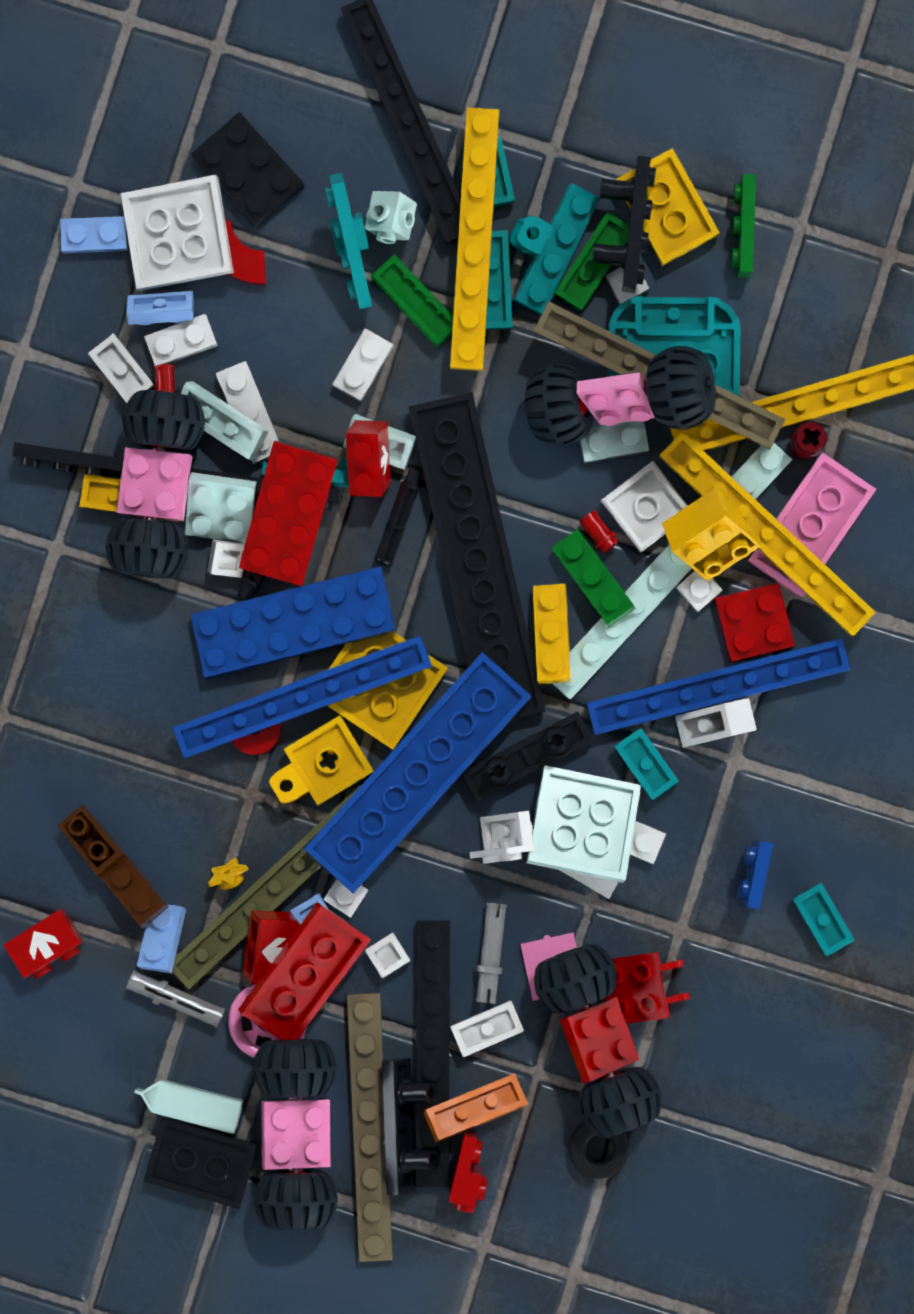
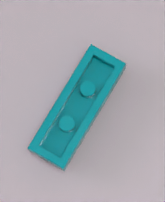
M508 230L492 231L485 331L512 330Z

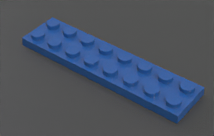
M482 652L304 850L354 894L532 696Z

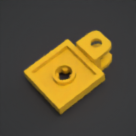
M339 715L284 748L291 763L277 771L270 778L269 784L282 804L294 802L310 793L318 806L370 775L374 770ZM326 751L329 755L336 754L338 757L334 762L336 767L332 770L328 766L324 768L320 766V762L323 760L321 754ZM285 780L293 784L289 792H283L280 789V784Z

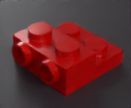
M467 1130L463 1133L449 1192V1202L454 1203V1209L467 1213L474 1212L477 1200H484L488 1183L487 1177L483 1176V1167L475 1166L479 1163L483 1145L482 1141L477 1140L478 1133L472 1130Z

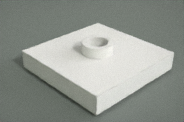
M654 461L601 500L602 504L640 553L665 535L663 522L688 506Z

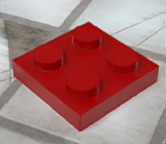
M779 582L714 599L730 663L795 646Z

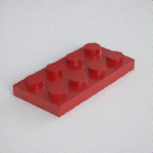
M279 441L273 442L241 557L240 569L303 586L338 458Z
M317 902L241 1004L238 1011L282 1041L283 1039L298 1040L371 939Z

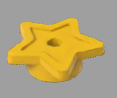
M233 858L223 866L213 867L211 871L214 876L208 882L209 887L219 885L222 890L232 889L243 881L244 876L242 873L249 868L247 865L239 864L237 858Z

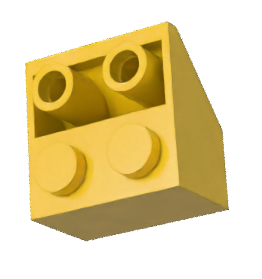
M716 487L662 523L672 552L706 581L718 576L724 570L761 547L759 540L736 506Z

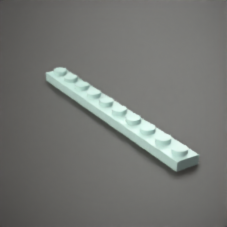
M773 443L771 449L761 445L732 478L756 499L792 461V458L775 443ZM670 544L625 592L636 609L611 627H608L601 618L570 651L571 682L552 683L569 700L573 698L692 569L672 552Z

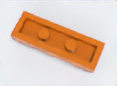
M514 1073L428 1108L423 1113L434 1139L438 1143L523 1108L528 1102Z

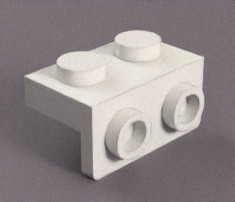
M529 811L480 817L484 850L470 852V859L482 857L483 864L522 859L521 852L534 851L533 826L530 821Z

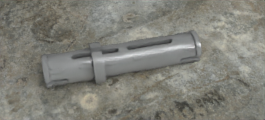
M486 902L481 962L476 968V971L479 972L475 1002L496 1004L499 974H502L503 970L500 967L507 905Z
M134 969L126 986L127 990H132L152 999L153 1004L159 1005V1003H162L186 1015L206 1022L215 1028L218 1027L225 1008L218 1007L194 995L168 985L169 981L162 979L160 982Z

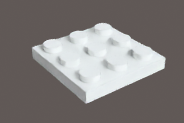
M216 175L121 193L135 284L138 291L234 273L219 179Z

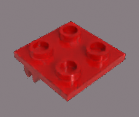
M659 952L611 958L616 968V987L614 992L604 999L617 997L626 1024L670 1018L668 1004L690 999L689 992L665 996L661 971L684 966L683 959L660 963Z

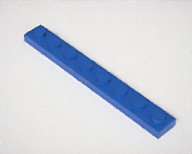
M420 635L172 728L183 758H187L430 668L432 663Z
M840 638L586 704L594 735L851 669L843 639Z

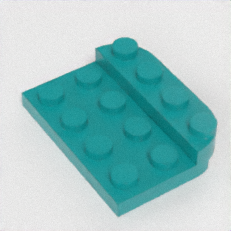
M636 296L624 301L615 309L608 324L609 332L655 355L674 346H687L699 350L709 360L713 370L715 385L740 396V321L733 309L721 301V299L716 297ZM608 369V377L620 375Z

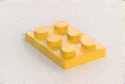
M673 148L650 161V167L656 168L654 188H647L646 200H652L650 220L644 219L643 232L649 233L648 242L661 266L672 262L720 234ZM635 169L615 180L631 181L632 178H635ZM626 201L628 207L631 210V205L629 204V201Z

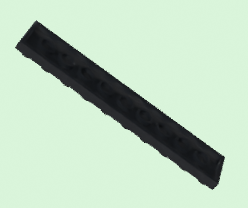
M473 392L409 406L467 667L483 652L532 696L511 720L546 712L540 685L537 682V672Z

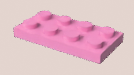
M822 452L776 519L817 558L826 564L876 491V488ZM758 549L747 560L800 598L805 595L797 585Z

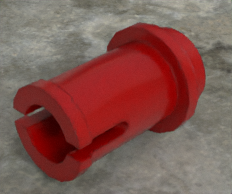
M169 364L154 366L155 390L175 393V366Z
M596 510L590 512L579 521V524L583 526L595 542V549H600L603 554L619 542L616 539L617 533H612Z

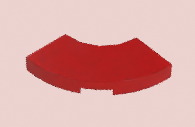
M225 220L234 273L228 275L245 283L266 285L265 252L251 249L241 243L234 234L231 221Z

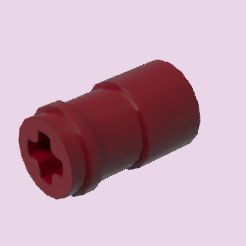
M815 422L801 424L790 438L789 449L791 453L800 460L815 458L826 445L827 434L825 429Z

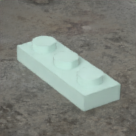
M186 382L181 394L193 397L201 404L205 418L204 431L248 460L255 459L269 430L195 382Z

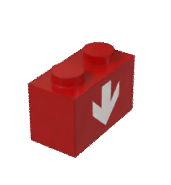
M355 420L346 432L350 496L382 497L391 484L387 421Z
M63 908L4 944V947L23 978L25 979L33 975L36 980L52 970L50 963L61 957L63 962L80 953L81 951L78 946L85 941Z
M251 910L243 975L252 984L258 983L300 926L299 921L291 913Z

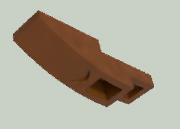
M84 805L78 807L57 825L140 927L145 928L169 907L151 886L152 883Z

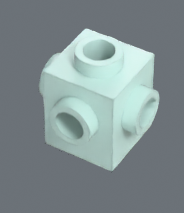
M373 191L370 207L366 214L365 229L376 235V240L382 243L395 244L396 240H409L411 229L415 222L414 215L417 203L401 192Z

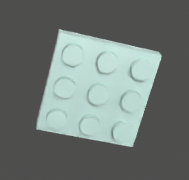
M544 765L533 821L534 851H528L526 863L624 883L627 875L641 785Z

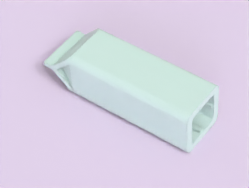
M161 1079L146 1089L137 1088L134 1092L142 1096L151 1113L231 1134L236 1132L244 1103L242 1099Z

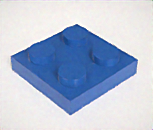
M753 841V846H747L743 865L748 866L746 879H740L737 891V898L742 899V906L760 910L773 847L772 843Z

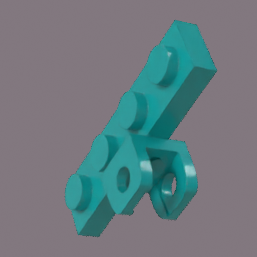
M342 173L329 175L331 186L325 187L329 207L336 206L338 218L329 219L337 256H341L343 269L350 268L352 280L346 281L350 299H357L359 309L372 307L360 250L369 249L362 215L359 212L355 213V217H352Z
M571 183L568 185L550 224L535 216L520 218L516 221L508 241L516 250L529 257H533L512 301L538 315H542L548 301H551L600 200L599 197ZM527 230L530 233V238L527 236Z

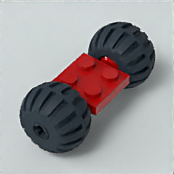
M588 944L562 952L540 962L535 969L534 984L540 1001L551 1012L560 1014L580 1009L579 1012L560 1019L582 1083L590 1082L580 1092V1115L588 1129L595 1135L610 1137L633 1130L656 1119L660 1114L662 1099L659 1085L646 1069L631 1067L617 1071V1069L640 1059L617 997L609 998L593 1005L594 1002L602 1000L614 992L617 975L615 964L609 954L597 944Z

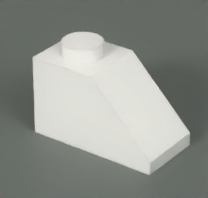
M749 698L675 716L683 748L757 730Z

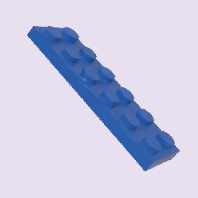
M381 566L191 614L203 674L206 679L397 632Z

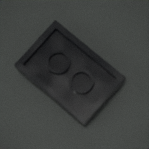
M240 111L191 153L192 158L209 176L216 175L218 177L220 189L256 229L305 187L302 180Z
M163 1116L144 1182L240 1209L259 1143Z

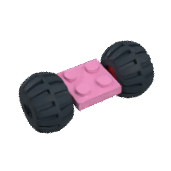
M687 346L670 347L654 356L648 365L646 381L640 372L588 380L586 375L576 367L567 364H551L538 370L527 382L525 409L528 423L538 439L550 445L567 446L580 441L590 432L594 418L600 425L614 426L618 423L629 421L644 422L650 418H656L659 423L673 429H690L702 424L714 411L716 387L712 373L713 370L704 353Z
M140 390L131 396L125 406L123 429L129 442L153 450L125 447L117 513L144 517V519H119L108 534L105 545L106 556L111 568L117 572L146 578L172 579L180 573L186 563L188 541L182 528L171 523L157 521V519L184 521L192 456L190 454L173 452H188L196 447L205 429L204 412L199 401L193 397L167 391Z
M270 1040L262 1043L255 1055L253 1073L260 1091L266 1096L288 1097V1100L262 1101V1169H286L265 1173L256 1186L254 1195L256 1214L261 1223L267 1228L277 1230L317 1229L328 1225L336 1212L338 1195L330 1175L320 1170L303 1169L331 1167L330 1099H302V1097L324 1095L330 1090L334 1082L337 1070L335 1056L328 1043L323 1040Z

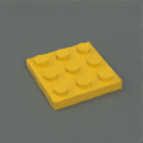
M394 632L346 644L329 669L404 642L406 639ZM429 655L432 667L327 706L394 750L447 672L448 667Z

